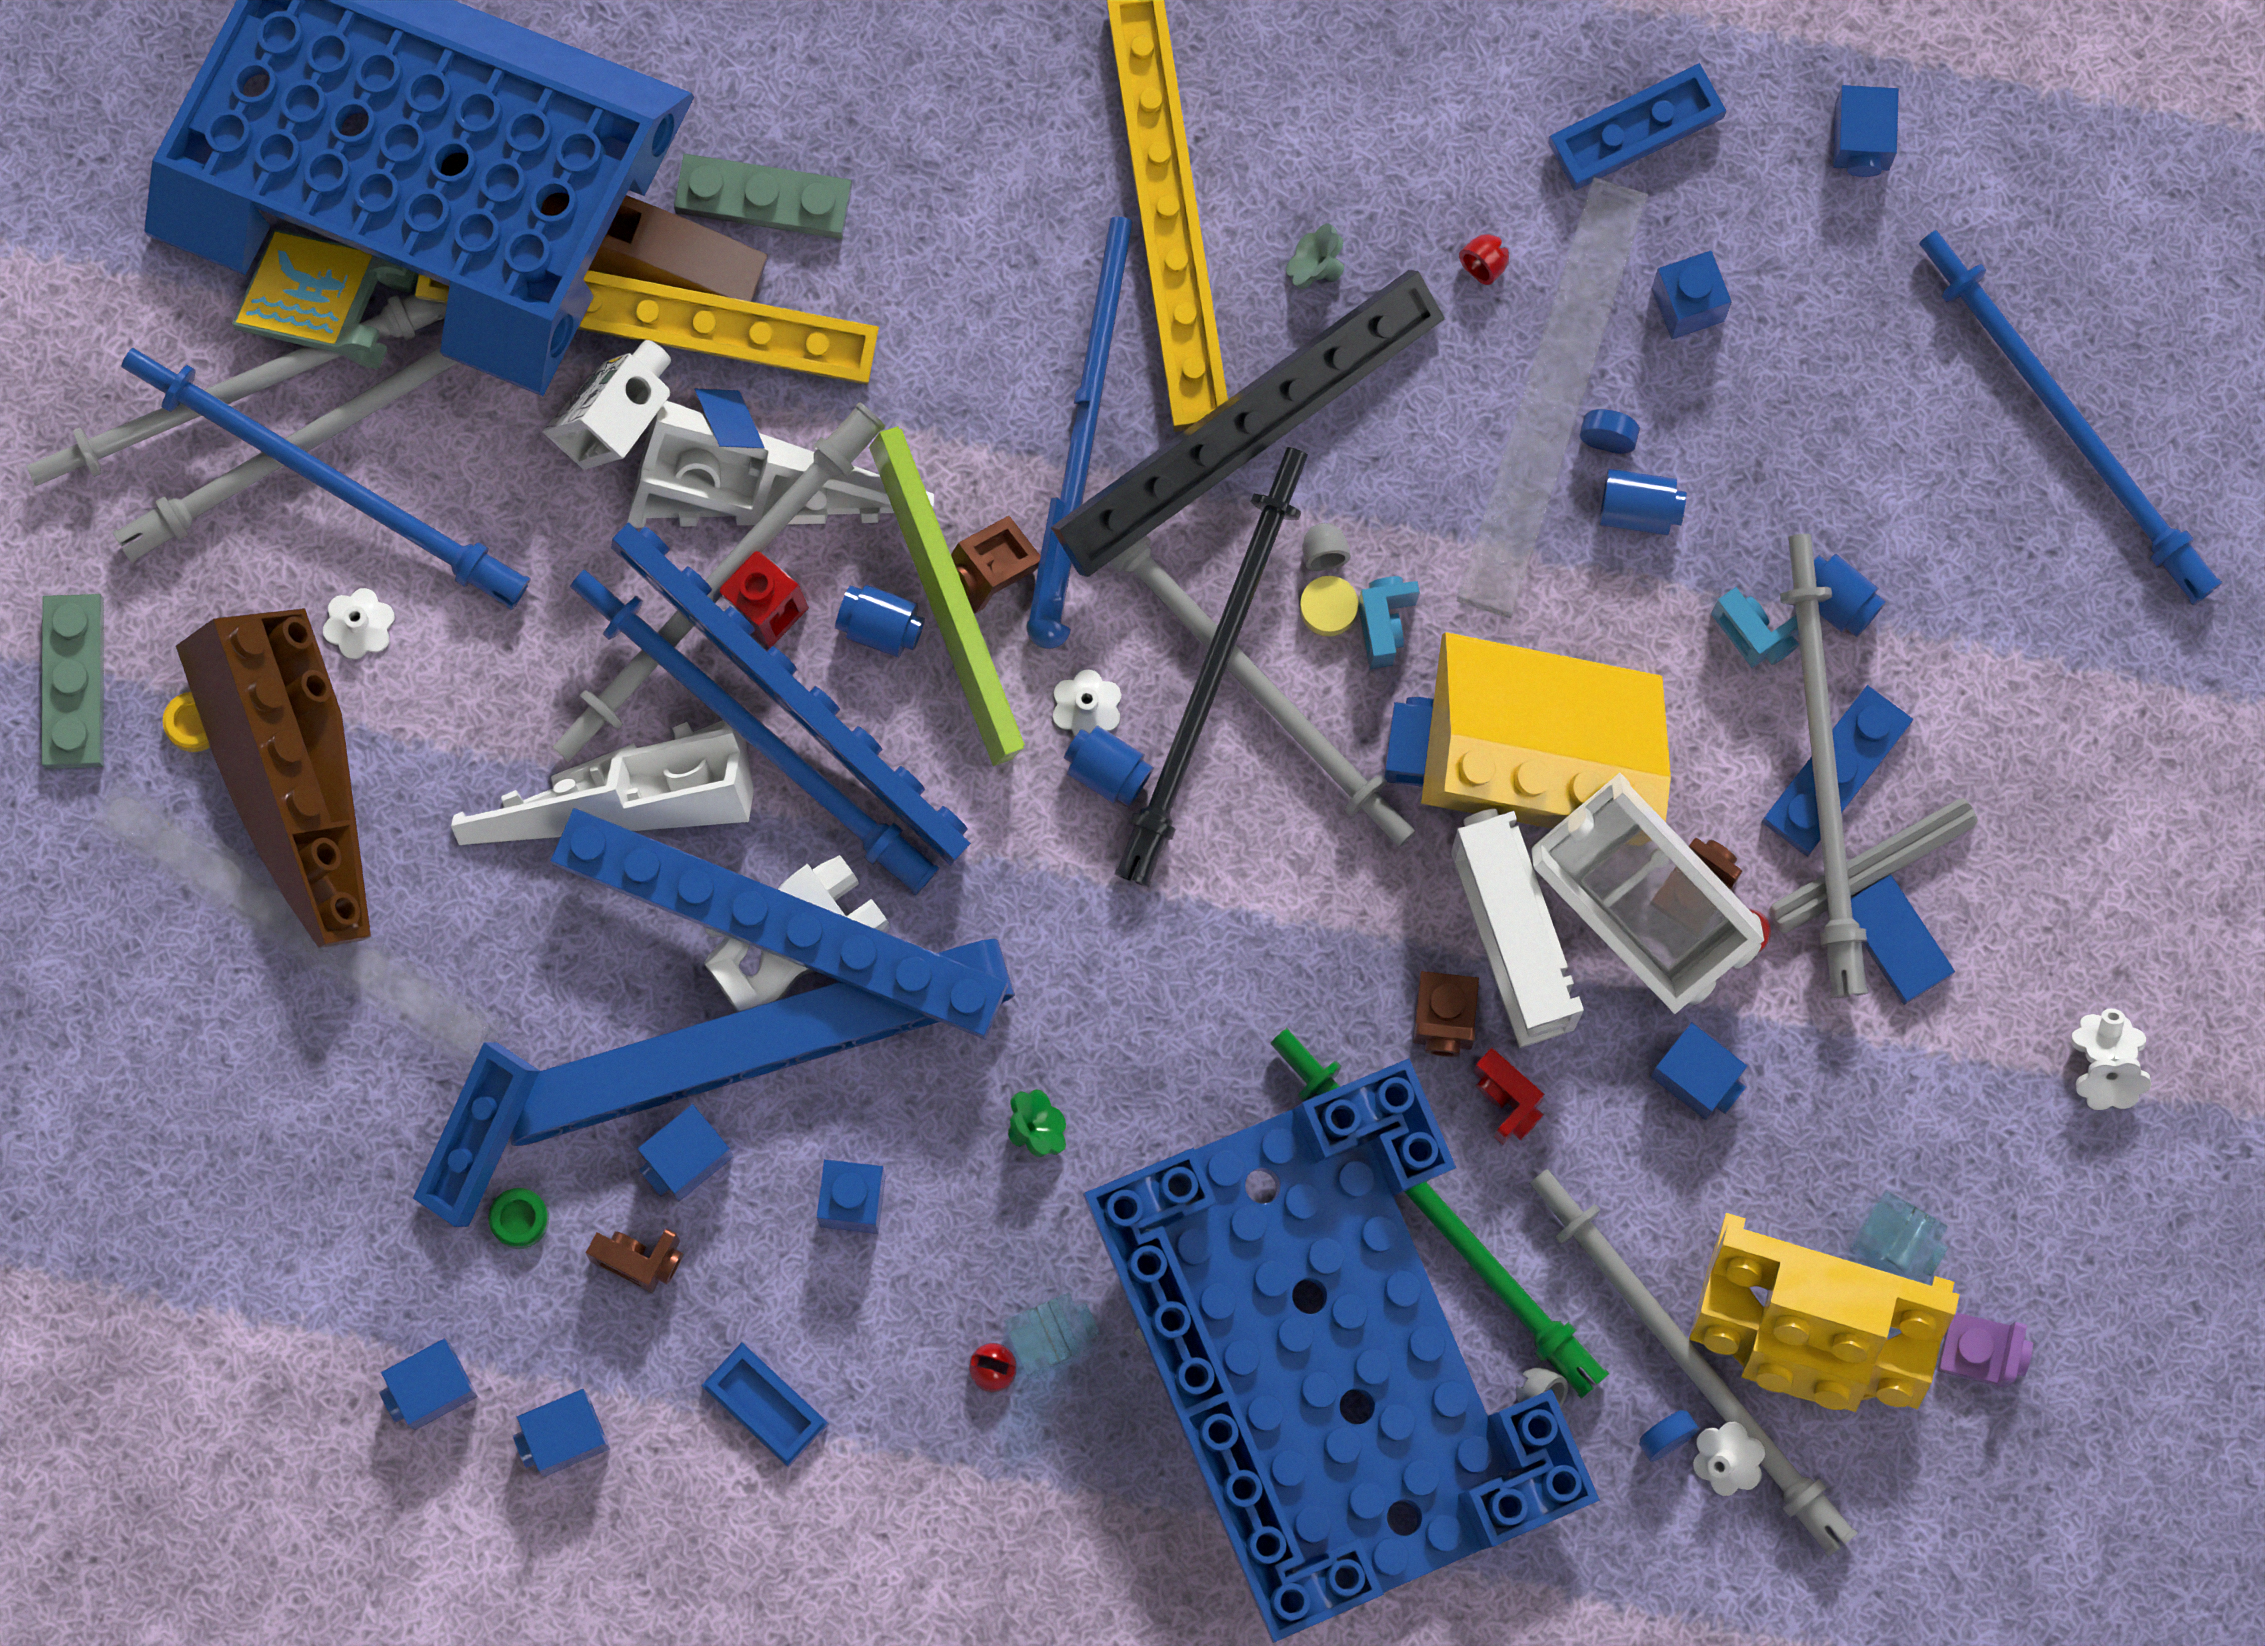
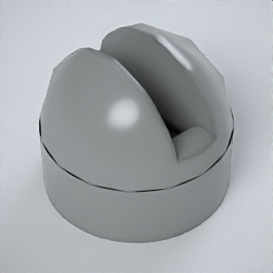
M1319 523L1311 527L1306 533L1302 544V551L1307 569L1323 571L1339 568L1350 560L1351 555L1348 541L1340 528L1331 523Z
M1536 1367L1522 1374L1528 1379L1523 1387L1516 1385L1515 1390L1519 1402L1552 1389L1561 1408L1568 1392L1566 1378L1543 1367Z

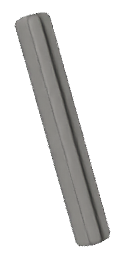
M1959 798L1847 861L1850 897L1972 829L1978 822L1972 806L1966 799ZM1825 874L1773 903L1769 908L1770 917L1781 933H1788L1828 910Z

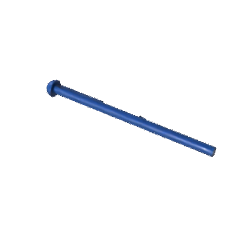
M1115 216L1110 218L1081 385L1075 393L1074 404H1078V409L1070 440L1060 499L1055 497L1051 498L1031 612L1029 621L1026 624L1030 640L1035 645L1044 649H1053L1061 646L1068 639L1071 631L1069 627L1061 624L1072 562L1051 527L1083 503L1133 224L1132 220L1125 217Z

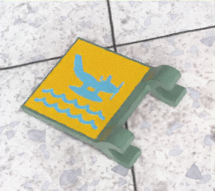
M274 229L232 325L237 331L336 352L359 365L379 369L388 349L386 345L376 343L380 335L379 330L372 326L359 324L378 280L393 289L412 292L419 274L348 245Z

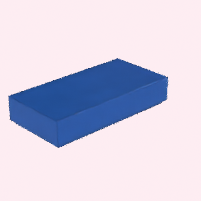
M1891 874L1851 898L1853 919L1859 923L1860 928L1866 929L1867 941L1862 943L1903 1005L1955 973L1954 968Z
M743 1342L701 1385L705 1391L788 1468L829 1425L817 1411Z

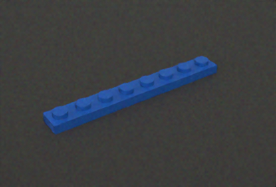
M628 522L612 538V550L943 860L951 866L971 843L963 836L968 830L966 825L945 806L936 811L920 796L925 791L924 786L904 767L899 766L895 771L892 770L878 756L883 749L869 733L859 726L851 731L835 716L840 711V708L824 691L817 686L808 691L792 675L797 671V668L787 656L774 646L765 651L750 636L755 629L741 613L731 606L725 611L717 606L707 596L712 591V588L696 571L687 566L681 572L669 561L665 555L670 549L660 537L646 526L637 531Z
M573 808L550 860L555 867L984 1040L987 1038L1008 988V983L1002 979L576 808Z

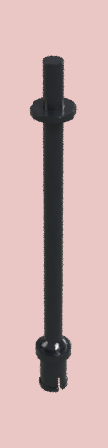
M1287 447L1268 496L1256 493L1252 496L1250 502L1262 511L1149 805L1142 808L1139 813H1133L1129 824L1134 828L1120 864L1114 873L1120 878L1128 881L1132 879L1136 881V884L1149 888L1150 880L1166 839H1173L1176 829L1171 826L1173 823L1170 816L1171 809L1283 519L1299 520L1301 515L1299 509L1289 505L1308 454L1301 450Z

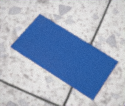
M694 388L719 447L765 448L740 391Z

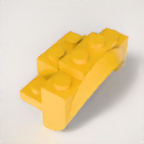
M1726 1213L1711 1254L1689 1340L1704 1344L1709 1350L1718 1354H1732L1743 1366L1741 1378L1757 1382L1760 1387L1768 1391L1783 1392L1797 1398L1814 1401L1827 1409H1846L1856 1412L1861 1401L1877 1397L1879 1401L1889 1406H1908L1918 1409L1932 1383L1941 1341L1956 1313L1960 1294L1952 1292L1955 1282L1934 1276L1930 1286L1743 1229L1746 1218ZM1758 1286L1768 1289L1764 1307L1755 1297L1750 1287ZM1890 1327L1901 1331L1900 1334L1887 1339Z

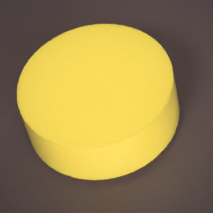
M1322 576L1310 582L1304 589L1300 602V614L1304 624L1312 632L1321 636H1336L1347 631L1356 619L1358 610L1357 594L1353 587L1344 579L1336 576Z

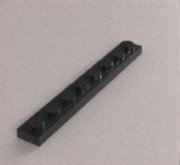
M1408 270L1054 524L1051 529L1078 574L1085 577L1091 576L1445 320L1419 271Z

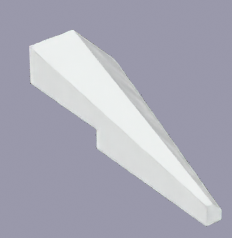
M665 401L652 419L648 431L627 523L629 522L634 528L644 527L646 518H678L680 527L697 526L699 517L735 516L737 525H756L813 463L814 452L761 433L759 435L765 448L719 447L704 413ZM853 466L854 469L847 477L843 474L839 477H830L788 524H825L828 514H860L862 523H878L880 513H894L880 475ZM926 491L933 508L934 494Z
M724 720L693 732L688 722L672 728L674 740L639 748L634 743L551 776L553 789L522 800L519 793L515 790L501 796L503 809L466 816L464 812L455 814L451 828L459 845L561 837L573 808L631 831L749 822L754 789L746 739Z

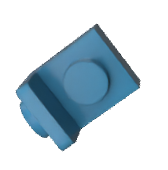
M1390 576L1376 579L1369 583L1368 589H1361L1358 609L1370 670L1393 666L1396 648L1404 647L1400 616L1398 613L1389 614V610L1415 606L1420 594L1418 581L1403 583L1402 577Z
M1737 587L1720 597L1711 612L1712 617L1751 668H1754L1766 658L1771 665H1775L1800 645L1795 639L1799 635L1797 615L1771 632L1767 628L1770 624L1769 618L1762 606L1751 596L1745 599Z

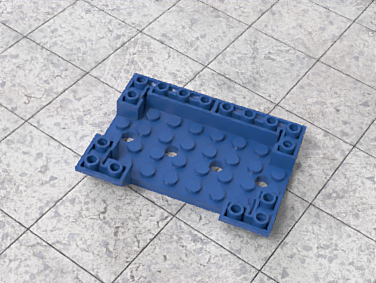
M236 0L152 160L144 232L151 238L246 275L270 228L269 223L259 212V210H262L448 285L450 287L440 347L442 356L544 396L594 297L583 278L628 190L645 196L694 99V95L684 89L454 0ZM256 75H267L270 77L269 86L264 93L256 97L243 95L244 86L250 78ZM354 114L369 116L368 125L362 133L356 136H345L342 134V126L347 118ZM454 153L468 155V164L461 173L455 176L441 174L442 163L448 156ZM565 193L569 195V204L559 215L546 216L541 213L544 200L551 194Z
M1409 1058L1304 1101L1292 1110L1197 1149L1193 1147L1083 1193V1197L1272 1643L1378 1598L1391 1589L1478 1551L1497 1546L1600 1501L1552 1389L1493 1414L1487 1415L1394 1199V1196L1457 1168ZM1262 1171L1273 1178L1276 1184V1194L1270 1203H1257L1248 1196L1245 1183L1251 1172ZM1299 1281H1311L1322 1292V1306L1314 1314L1300 1311L1293 1302V1289ZM1347 1391H1358L1369 1402L1370 1413L1362 1424L1349 1423L1341 1415L1340 1400ZM1396 1501L1410 1504L1417 1514L1416 1527L1407 1536L1398 1535L1393 1532L1387 1522L1388 1510Z

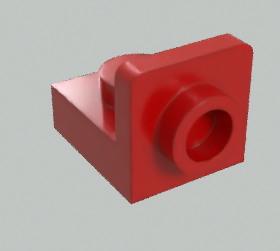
M759 551L754 552L720 587L722 597L744 615L755 629L753 635L769 649L809 609L799 584Z
M1491 1047L1475 1066L1473 1073L1481 1079L1475 1086L1484 1097L1498 1108L1502 1109L1508 1103L1515 1109L1496 1130L1494 1138L1502 1145L1512 1134L1522 1141L1544 1116L1537 1107L1542 1102L1545 1094Z

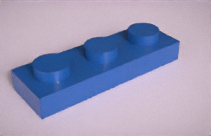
M1698 63L1550 135L1548 144L1573 190L1576 191L1723 119L1726 109L1701 64Z
M1866 685L1832 729L1841 814L1914 720L1869 685ZM1812 756L1762 820L1764 825L1807 857L1821 841Z
M497 1042L483 1043L413 1196L414 1200L454 1227H469L540 1070Z

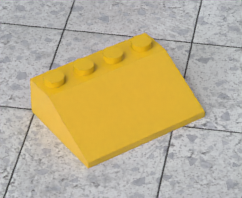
M1448 632L1442 634L1421 804L1473 814L1488 809H1497L1499 815L1514 811L1517 818L1516 822L1553 829L1618 773H1621L1630 782V786L1666 822L1671 772L1663 677L1661 675ZM1641 829L1625 843L1642 845L1652 839Z

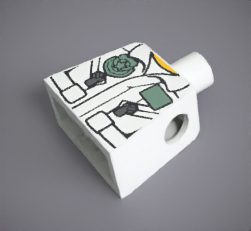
M644 340L633 355L628 353L603 362L542 432L584 470L623 459L670 396L669 388L659 379L660 375L671 363L670 356L656 343Z

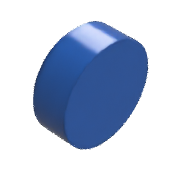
M1596 409L1584 415L1579 436L1585 444L1592 448L1616 454H1625L1635 450L1640 427L1633 418L1626 414L1613 410Z
M1680 1410L1661 1420L1645 1432L1639 1439V1446L1649 1461L1654 1462L1685 1444L1700 1428L1688 1411Z

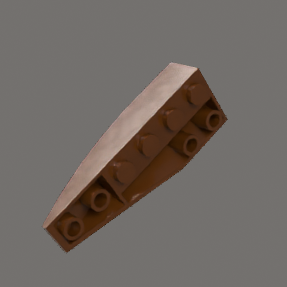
M454 153L448 156L442 163L441 174L455 176L461 173L468 164V155ZM565 193L551 194L544 200L541 213L546 216L559 215L567 208L569 195ZM626 195L588 270L752 302L766 266L768 255L707 227Z
M306 609L213 618L177 644L176 649L212 754L233 804L259 856L285 900L317 947L323 948L364 941L371 937L343 718Z

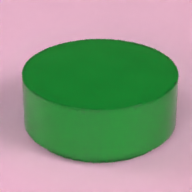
M513 1188L504 1191L493 1201L489 1210L488 1221L492 1233L502 1244L514 1249H524L535 1245L544 1237L549 1225V1213L545 1203L536 1193L524 1188Z

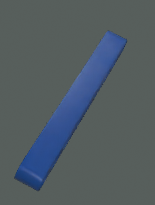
M997 939L981 940L937 953L1006 981L1008 988L1001 1004L1015 996ZM838 982L542 1070L512 1131L510 1141L512 1146L529 1145L935 1024L939 1021L843 982Z

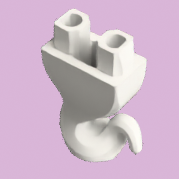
M839 855L820 864L813 870L806 864L786 879L778 890L845 916L835 900L859 883L854 873ZM872 899L848 916H845L882 932H886L890 928L889 922ZM705 927L704 929L710 937L725 936L724 940L708 955L704 964L737 1012L781 1000L799 978L808 973L816 972L761 950L758 971L752 976H746L739 969V964L746 956L750 945Z

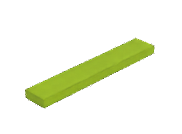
M899 426L881 431L869 446L870 452L994 767L1012 760L1024 749V741L902 428L899 429Z

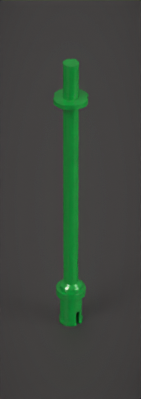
M1288 1028L1271 1041L1272 1047L1307 1084L1298 1094L1302 1102L1313 1098L1315 1095L1319 1096L1340 1087L1334 1078L1339 1074L1342 1066L1337 1061H1334L1324 1069ZM1427 1182L1404 1192L1534 1335V1345L1538 1349L1534 1353L1541 1362L1547 1359L1566 1378L1567 1382L1578 1393L1580 1399L1584 1398L1594 1387L1578 1371L1579 1367L1596 1384H1599L1610 1374L1606 1369L1602 1368L1573 1336L1577 1330L1572 1324L1568 1322L1564 1325L1561 1321H1552Z

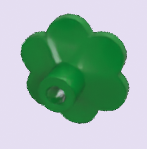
M1038 1089L1029 1093L1020 1091L1013 1095L1010 1100L1013 1115L1010 1118L1011 1126L1008 1128L1010 1141L1018 1147L1026 1144L1030 1153L1036 1157H1043L1048 1153L1057 1155L1065 1150L1066 1141L1062 1133L1065 1131L1066 1121L1062 1112L1051 1106L1048 1096Z

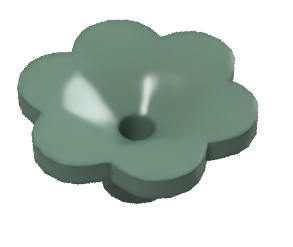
M1329 223L1323 224L1315 233L1306 234L1298 242L1296 254L1287 264L1286 274L1293 279V284L1299 289H1305L1315 280L1323 278L1329 282H1334L1342 275L1344 264L1335 257L1343 247V238L1337 234L1336 228Z

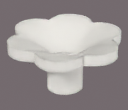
M361 588L356 590L350 597L340 595L331 600L328 605L330 618L323 626V635L329 643L339 645L341 653L346 658L359 659L367 651L377 653L383 651L388 646L390 637L387 630L394 623V612L389 605L378 602V598L372 590ZM354 617H360L357 622L352 621Z
M1088 669L1079 672L1074 680H1063L1056 685L1054 698L1057 706L1053 711V720L1060 729L1072 730L1074 736H1076L1081 729L1090 734L1097 725L1106 731H1112L1118 726L1120 713L1117 705L1121 700V692L1115 683L1102 681L1096 671ZM1085 698H1089L1092 700V702L1089 704H1084L1082 700Z
M2111 1008L2104 1010L2101 1016L2090 1014L2081 1018L2079 1029L2072 1033L2071 1044L2076 1050L2085 1052L2086 1058L2090 1063L2101 1059L2117 1061L2122 1058H2133L2137 1060L2138 1052L2145 1048L2146 1036L2142 1031L2133 1028L2130 1020L2121 1011Z
M2122 1058L2117 1061L2108 1059L2097 1060L2089 1066L2088 1073L2080 1076L2075 1083L2077 1093L2082 1097H2086L2087 1105L2094 1110H2104L2111 1106L2119 1109L2130 1108L2138 1102L2139 1094L2147 1092L2152 1085L2150 1075L2142 1071L2139 1061L2133 1058Z
M1728 1422L1719 1430L1707 1428L1699 1434L1697 1447L1700 1453L1694 1459V1470L1700 1478L1711 1482L1716 1493L1722 1496H1730L1739 1488L1750 1490L1759 1484L1762 1479L1759 1464L1765 1458V1449L1759 1440L1748 1437L1746 1429L1741 1424Z

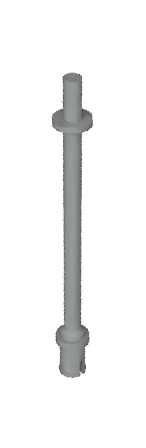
M415 294L401 300L398 295L387 299L389 305L384 306L380 315L359 324L377 328L380 333L378 340L392 335L397 338L403 336L406 341L416 336L415 330L445 318L447 304L416 298ZM305 346L204 389V391L224 403L230 404L342 355ZM180 403L172 412L160 408L88 439L85 431L79 427L73 430L78 444L27 465V469L35 486L85 465H88L93 477L101 474L99 459L201 415Z
M439 347L285 439L308 452L459 362L442 356ZM261 452L181 500L176 498L167 500L163 496L155 501L158 507L121 529L114 530L112 533L121 547L142 535L140 539L122 549L132 564L137 561L136 559L175 536L179 541L187 537L189 534L186 530L191 528L194 518L284 465Z
M858 402L856 408L826 440L820 437L813 445L816 449L813 453V463L705 580L712 588V591L707 596L714 603L722 596L720 587L754 552L759 551L762 553L830 477H839L841 474L847 477L854 469L851 463L876 435L886 428L885 424L872 411ZM677 610L658 633L675 647L694 625ZM641 649L598 697L584 690L580 696L590 706L552 748L570 762L607 721L619 730L623 723L615 712L659 664Z
M1796 534L1788 537L1794 589L1780 593V601L1783 604L1796 606L1830 919L1825 926V932L1819 933L1821 946H1827L1831 998L1850 997V994L1861 996L1868 994L1861 945L1862 942L1867 941L1866 929L1860 928L1859 923L1852 916L1818 604L1831 598L1832 591L1829 587L1816 586L1811 534Z
M1147 535L1110 561V565L1117 572H1122L1123 570L1125 572H1134L1209 650L1217 625L1151 557V548L1149 547L1151 540ZM1235 644L1226 668L1351 797L1344 812L1349 817H1352L1362 809L1398 847L1403 846L1416 831L1379 794L1386 785L1387 780L1380 775L1368 782Z
M1548 1169L1534 1178L1529 1184L1565 1226L1555 1236L1556 1240L1559 1243H1564L1574 1237L1726 1423L1737 1422L1746 1429L1748 1437L1755 1438L1762 1443L1765 1449V1458L1760 1464L1784 1492L1783 1501L1786 1506L1782 1509L1788 1517L1791 1518L1795 1515L1823 1548L1827 1557H1830L1839 1550L1841 1545L1826 1526H1830L1844 1544L1851 1540L1858 1532L1852 1529L1824 1495L1823 1491L1826 1489V1486L1820 1479L1814 1482L1811 1478L1802 1477L1595 1227L1592 1221L1598 1216L1600 1208L1594 1204L1583 1212Z

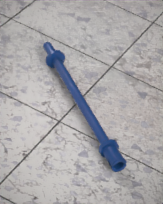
M1937 230L1924 237L1919 242V245L1950 283L1944 290L1942 298L1949 302L1961 297L2152 541L2151 551L2154 554L2150 559L2158 568L2162 565L2190 599L2189 602L2192 605L2199 603L2210 595L2213 589H2217L2222 584V581L2219 578L2217 579L2192 547L2193 537L2187 530L2181 533L2179 529L2169 527L1983 290L1979 282L1986 273L1984 266L1979 264L1968 270Z
M131 348L123 359L121 368L165 393L161 405L162 408L172 412L180 403L451 565L452 572L456 575L455 582L463 587L471 584L503 603L510 610L516 607L528 588L531 578L523 576L488 555L489 548L480 542L474 546L472 544L460 545L194 385L193 381L196 373L194 368L186 365L176 374L135 348Z
M583 570L573 580L570 588L610 621V624L603 632V635L608 640L615 638L621 632L625 634L863 841V849L867 852L864 856L867 861L872 865L879 862L906 885L915 896L933 878L940 868L936 864L931 863L900 835L903 829L896 823L889 826L887 823L878 824L640 618L637 614L643 603L641 598L635 596L625 605L586 570Z

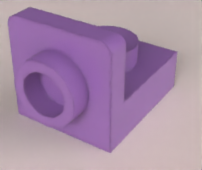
M1956 1312L1944 1335L1937 1371L1999 1387H2009L2015 1382L2017 1375L2025 1377L2029 1368L2033 1342L2024 1340L2027 1325L2018 1322L2006 1325Z

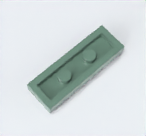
M684 153L674 210L678 214L843 239L852 190V180Z
M101 594L43 596L42 766L45 769L104 767V598Z

